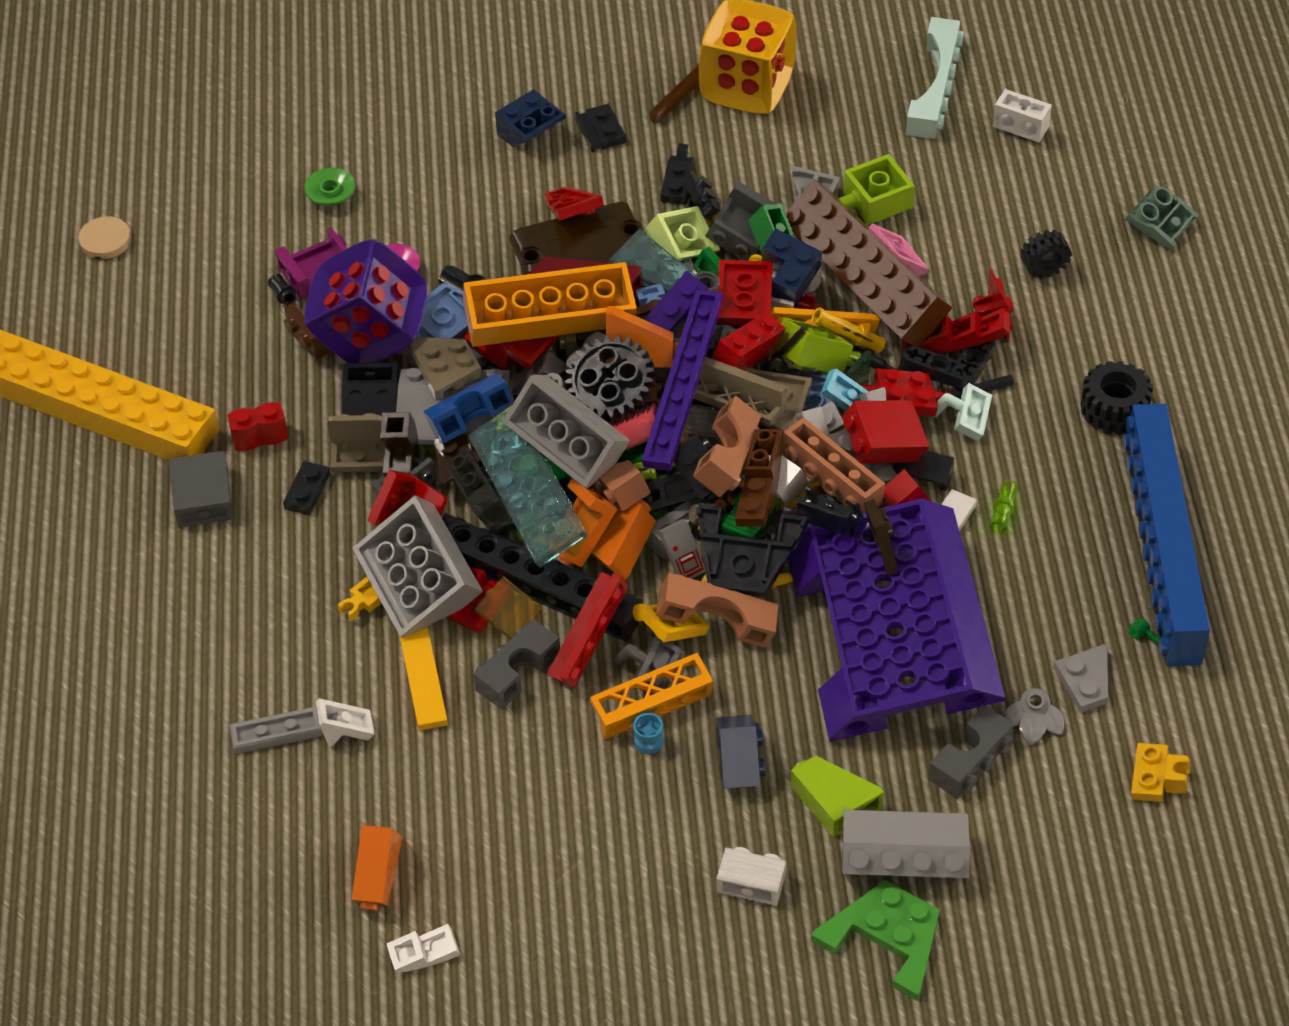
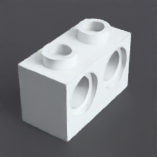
M1005 89L995 104L993 127L1040 142L1049 128L1052 105Z

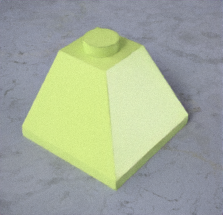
M698 206L657 214L643 230L647 240L649 239L652 242L657 254L675 261L698 257L701 250L710 247L715 253L720 251L717 244L705 237L709 227Z

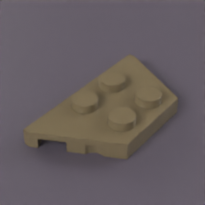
M416 337L408 346L435 400L443 398V391L451 387L454 390H458L466 383L481 377V366L465 339Z

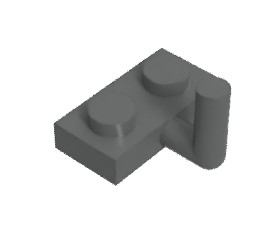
M655 636L646 653L632 644H627L613 658V664L621 667L629 658L634 659L641 664L634 677L637 678L677 661L682 649L669 641L663 642ZM661 677L656 679L654 686L664 689L669 678Z

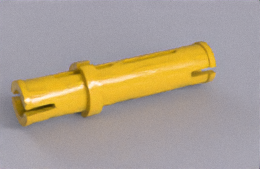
M820 307L812 314V323L849 339L855 346L862 345L876 353H880L885 346V338L868 331V328L864 325H855ZM832 322H835V323H837V324L843 326L844 328L841 329V328H839V327L833 325ZM854 332H856V333H858V334H860V335H863V336H865L866 338L863 339V338H861V337H858V336L854 335Z

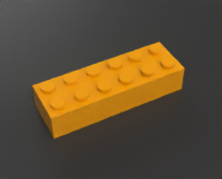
M626 262L465 282L463 287V303L472 347L606 329L607 306H614L636 316L637 308Z

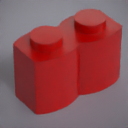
M279 402L265 403L255 409L242 408L227 414L236 451L252 450L262 444L275 445L289 439L282 404Z

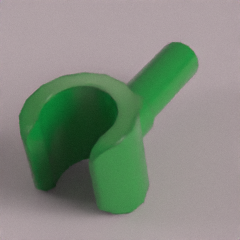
M1141 618L1130 624L1131 628L1128 629V634L1135 640L1145 636L1159 645L1160 637L1151 631L1147 620Z

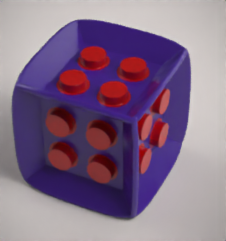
M375 239L365 240L332 256L319 267L312 280L306 302L305 325L321 343L347 363H378L402 351L416 338L420 330L426 305L427 285L422 276L387 245Z

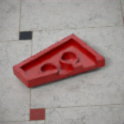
M562 187L543 194L545 204L559 221L578 214L589 215L596 212V208L604 206L602 195L569 187Z

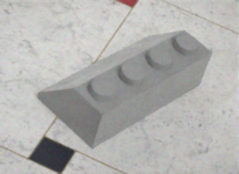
M531 375L502 421L585 488L590 487L616 464L630 442L628 438L547 375Z
M843 810V874L969 878L970 843L968 814Z

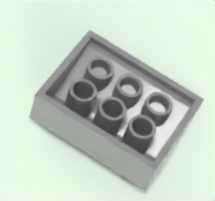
M418 368L401 369L396 412L411 413L417 428L418 444L435 445L434 439L438 438L434 435L423 411L495 373L506 381L511 391L510 370H481V377L466 383L458 390H454L451 387L443 391V398L435 400ZM510 409L500 413L499 415L507 414ZM481 415L473 418L465 425L468 431L463 434L487 430L488 424L496 416L492 418L490 415ZM490 434L491 444L493 445L495 439Z
M418 496L412 497L352 547L399 636L402 638L461 610L483 592L435 505Z

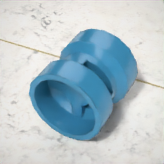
M643 713L635 718L633 731L636 749L644 754L658 752L663 746V722L661 718L653 713Z

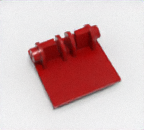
M989 269L988 295L984 297L981 295L976 296L973 299L972 306L980 317L1001 308H1005L1011 315L1014 311L1012 300L1010 297L1005 296L1001 279L996 278L993 270ZM1010 318V331H1011V330H1013V324H1012V320H1011V318ZM1010 334L1004 335L1007 343L1009 342Z

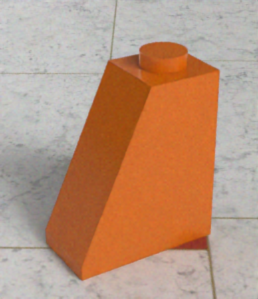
M607 306L606 335L609 336L611 341H614L617 335H620L623 342L630 337L633 345L639 342L642 350L646 349L648 351L649 358L652 359L654 367H672L679 342H674L673 332L614 306ZM614 358L606 360V363L612 362Z
M643 499L624 511L617 505L615 506L617 508L616 513L590 553L595 560L612 574L616 573L622 576L625 581L629 577L656 523V520L649 514L652 508Z
M362 825L351 899L356 903H360V909L378 911L379 906L388 907L403 838L393 828Z

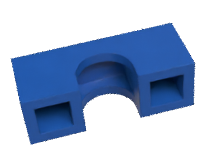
M495 373L423 412L434 435L444 444L468 431L465 425L473 418L481 415H490L493 418L510 409L515 400L506 381Z

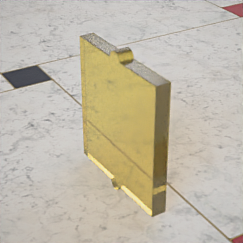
M503 576L492 590H487L485 593L486 597L474 611L511 640L518 629L531 622L543 607Z

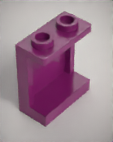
M332 227L326 229L328 237L326 240L292 255L289 254L284 246L275 250L278 269L289 285L296 289V294L300 300L308 298L312 280L319 267L332 256L347 249L342 235H337Z

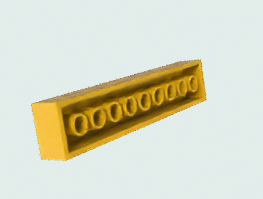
M0 330V396L167 460L203 454L220 431L214 408Z

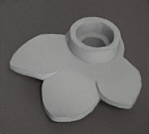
M1039 688L1026 690L1022 694L1020 701L1011 704L1005 711L1004 718L1012 722L1014 727L1019 726L1022 737L1029 745H1034L1040 740L1046 730L1055 735H1062L1064 719L1061 711L1050 704L1048 694ZM1037 698L1041 704L1034 706L1030 703V699Z

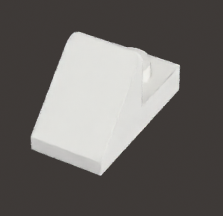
M320 698L316 701L320 728L329 747H332L342 735L367 741L374 735L370 710Z

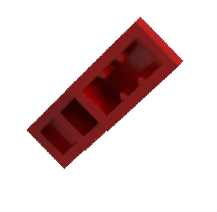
M1001 308L980 317L974 311L954 321L946 315L919 347L939 354L986 343L1010 334V313L1005 308ZM901 339V352H902V349H903L904 347L912 346L911 344L907 343V342L904 341L903 339Z

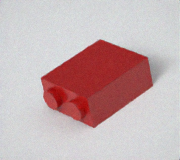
M912 400L854 401L842 417L844 427L847 429L852 442V448L861 464L918 462L930 447Z

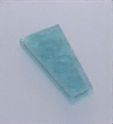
M641 229L609 260V263L626 262L627 265L642 267V284L647 287L661 284L665 294L686 270L693 276L696 275Z

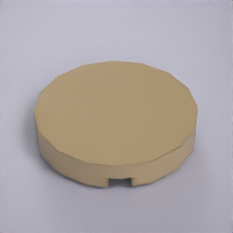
M112 216L99 217L89 221L79 231L78 241L82 252L88 257L95 258L96 256L101 257V259H110L126 251L129 246L128 243L131 241V234L127 224L121 219Z

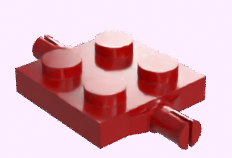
M876 368L874 374L876 385L860 384V386L868 391L885 387L886 401L912 400L917 415L935 417L938 410L937 401L945 393L951 394V392L936 391L932 387L929 373L919 371L910 372Z

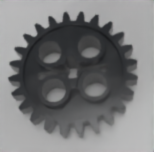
M606 335L603 343H600L598 338H595V346L591 347L585 343L587 351L583 353L577 350L576 354L579 359L569 361L574 369L566 370V374L570 378L565 380L568 388L567 391L605 420L607 416H610L612 422H615L617 415L621 414L625 420L627 419L626 411L630 410L636 414L635 406L637 404L645 406L642 399L643 396H652L648 388L655 387L656 385L652 379L656 376V372L652 368L654 363L649 358L648 351L646 349L642 350L639 342L633 345L630 337L623 342L620 335H617L614 341H611L609 336ZM614 358L612 362L605 363L606 360ZM635 373L631 378H625L626 375ZM596 378L593 383L586 384L588 380ZM617 393L612 399H606L610 394Z

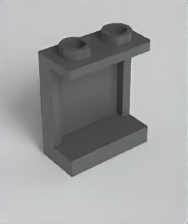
M737 181L705 237L735 254L738 258L749 260L751 255L757 253L760 245L756 242L748 219L761 206L776 203Z
M224 451L169 459L173 508L178 528L234 519L228 481V465Z

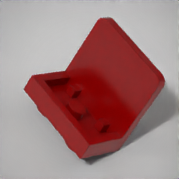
M389 470L383 480L382 487L367 521L374 526H379L414 496L433 503L441 516L447 503V497L411 473Z

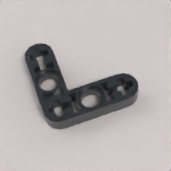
M995 340L965 348L958 360L917 346H907L902 349L900 366L910 372L929 373L931 380L963 390L968 383L972 385L976 383L993 355ZM967 360H976L979 363H970ZM931 366H941L944 369L938 370L932 368Z

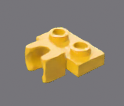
M1137 743L1131 790L1132 800L1163 802L1164 789L1166 793H1187L1186 775L1190 774L1189 757L1186 755L1168 754V745Z

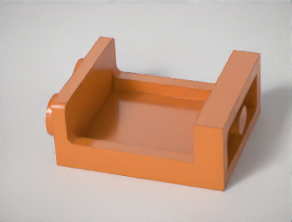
M572 478L568 487L578 496L555 535L542 530L539 536L546 542L544 547L555 553V558L567 566L573 563L582 567L616 513L617 508L595 487L585 488Z

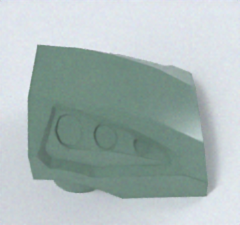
M1155 185L1126 216L1124 221L1130 222L1147 236L1158 241L1161 245L1170 248L1199 214L1180 197L1172 195L1168 189Z

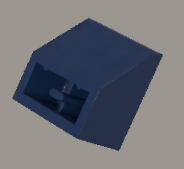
M534 89L495 112L497 135L512 147L530 141L566 119V114Z

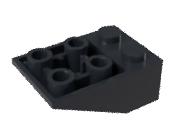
M398 362L343 364L342 414L357 416L373 413L382 416L383 413H395L400 379Z

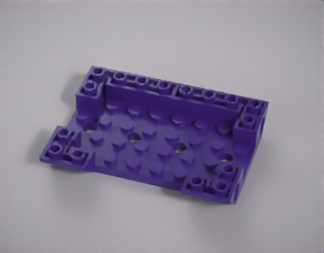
M917 499L884 507L895 536L890 538L899 572L887 576L876 542L865 541V538L872 534L866 512H864V517L852 537L815 525L808 526L788 558L797 597L825 591L840 654L842 668L818 689L829 742L888 729L885 716L944 702L948 715L1006 701L953 508L925 499ZM881 581L891 582L887 588L881 589L876 587ZM893 628L903 630L902 634L895 637L888 635V632ZM905 677L916 679L913 684L908 686L900 683Z

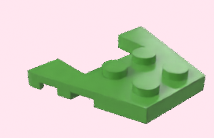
M885 880L814 930L811 934V941L836 954L850 932L855 931L905 959L906 962L894 978L892 987L917 1001L921 994L940 909Z

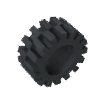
M1044 230L1042 235L1038 232L1036 233L1037 237L1033 238L1031 236L1028 238L1029 243L1024 242L1022 245L1024 249L1020 250V257L1030 275L1032 274L1034 278L1038 276L1039 279H1044L1045 275L1049 278L1052 277L1053 272L1056 275L1060 273V268L1065 269L1067 267L1066 263L1071 261L1072 252L1061 232L1057 233L1056 230H1052L1050 233L1049 230Z

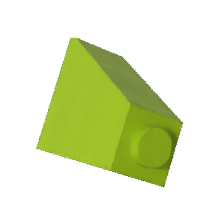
M816 755L807 761L802 760L791 769L790 787L833 838L843 832V810L879 811L883 808L884 791L879 786Z

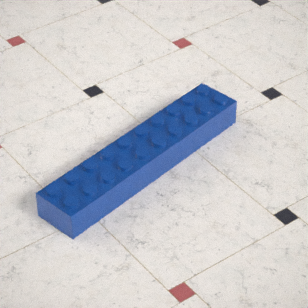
M1167 404L1133 405L1131 416L1126 418L1128 434L1123 436L1124 451H1129L1127 470L1128 473L1132 472L1133 474L1131 478V493L1137 496L1135 500V515L1140 516L1141 519L1138 527L1139 538L1145 541L1142 554L1143 560L1148 561L1149 564L1146 572L1147 583L1153 586V590H1151V606L1157 609L1155 629L1156 631H1161L1159 652L1160 655H1165L1167 666L1202 665L1210 627Z

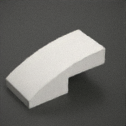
M449 924L421 936L414 931L387 943L390 957L397 973L429 967L460 956L452 928Z

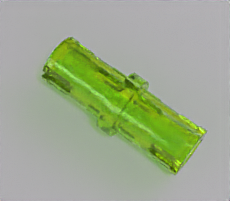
M1010 480L1002 481L999 496L994 500V513L989 524L990 530L994 533L998 524H1000L998 534H1003L1007 531L1010 515L1014 513L1016 507L1014 500L1019 490V485L1015 481L1012 482L1011 489H1008Z

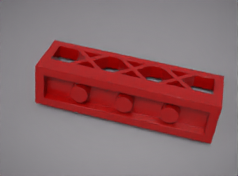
M603 572L600 573L547 672L550 678L575 689L629 587L622 576L613 573L612 576Z

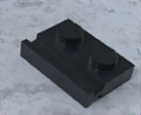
M609 103L586 109L585 113L579 114V112H575V120L591 152H594L595 148L601 147L606 149L626 143V136Z

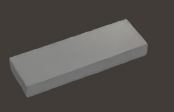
M317 706L229 724L235 754L323 736L319 724Z

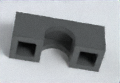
M534 619L526 626H522L506 645L503 644L496 650L494 656L486 663H482L477 667L473 674L475 691L502 710L521 692L520 674L514 669L522 665H528L540 672L545 670L554 661L560 650L559 637Z
M983 706L966 724L965 741L972 745L974 749L962 751L948 743L930 762L928 780L956 799L964 791L969 792L975 786L978 776L983 771L988 772L994 765L996 757L1001 752H1007L1014 742V737H1012L1014 724L988 706Z

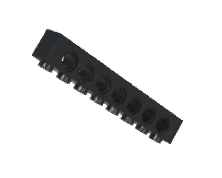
M445 513L442 520L468 566L485 571L488 579L510 586L513 592L573 619L577 618L597 581L596 579L589 577L582 571H576L564 566L560 561L546 558L535 550L521 547L510 539H503L494 535L485 528H479L467 523L460 517H454ZM625 593L605 633L627 642L640 623L633 616V607L637 604H642L643 600L632 593Z

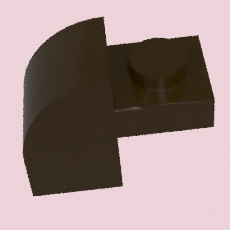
M410 412L383 413L380 439L385 446L383 474L386 477L389 470L409 473L414 469L415 457H418V434L415 421Z

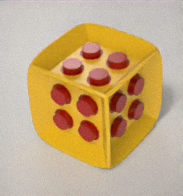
M724 0L713 15L704 33L700 48L699 87L702 97L715 104L758 114L772 112L788 85L795 62L797 32L794 15L784 9L750 0Z

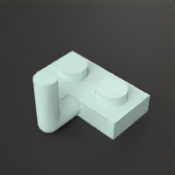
M968 383L963 388L961 399L945 393L937 401L938 410L935 417H938L947 406L958 410L954 430L979 441L984 435L992 395Z

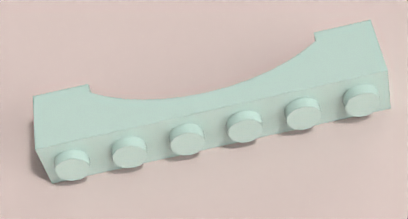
M931 17L927 32L926 52L932 53L937 63L938 74L924 95L917 100H911L906 125V135L936 139L938 129H943L945 115L942 112H947L949 98L946 95L950 96L952 90V81L949 79H954L956 64H953V62L958 63L960 48L957 46H962L964 31H960L959 20Z

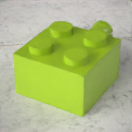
M890 154L845 170L843 181V194L845 196L839 199L850 210H857L865 222L870 225L912 209L915 185Z
M783 318L781 325L786 330L776 348L777 351L802 326L806 328L796 342L781 357L786 361L793 362V367L802 371L816 368L817 373L822 375H828L829 371L834 368L844 373L846 366L854 369L859 367L860 364L853 362V360L861 362V353L852 351L853 345L839 335L820 326Z

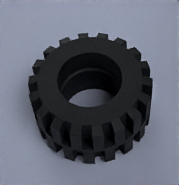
M1108 361L1106 365L1101 363L1096 365L1095 369H1091L1088 372V376H1085L1080 406L1081 413L1085 416L1086 422L1093 423L1092 427L1097 430L1099 428L1103 429L1104 433L1109 434V431L1115 432V434H1121L1123 431L1127 433L1126 418L1131 416L1133 405L1151 404L1153 384H1150L1151 379L1149 376L1144 375L1145 371L1141 368L1136 369L1135 365L1131 363L1126 365L1123 361H1118V363Z

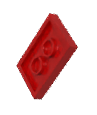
M719 260L718 278L720 285L718 292L723 293L724 300L716 325H725L726 323L731 326H744L765 312L771 316L773 261Z

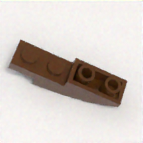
M754 429L744 466L746 478L735 515L737 527H765L768 514L773 513L781 467L782 429Z

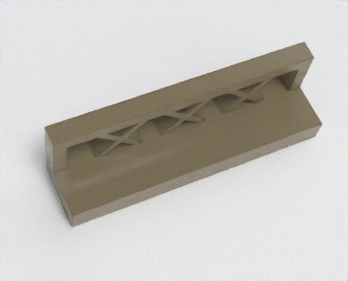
M705 358L698 381L699 385H697L693 398L722 408L736 395L741 400L747 401L748 403L746 404L761 415L759 423L769 427L786 409L787 386L717 360ZM720 391L723 392V394L712 395L709 392ZM768 409L771 410V413L766 415L757 410Z

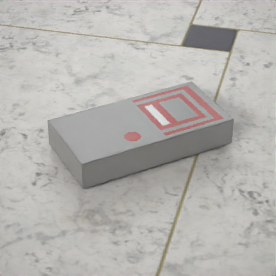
M681 519L659 530L675 574L692 579L706 572L686 519Z

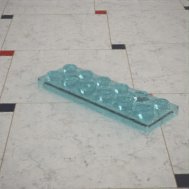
M511 405L468 436L535 564L541 568L588 535L544 454L502 422L512 407Z

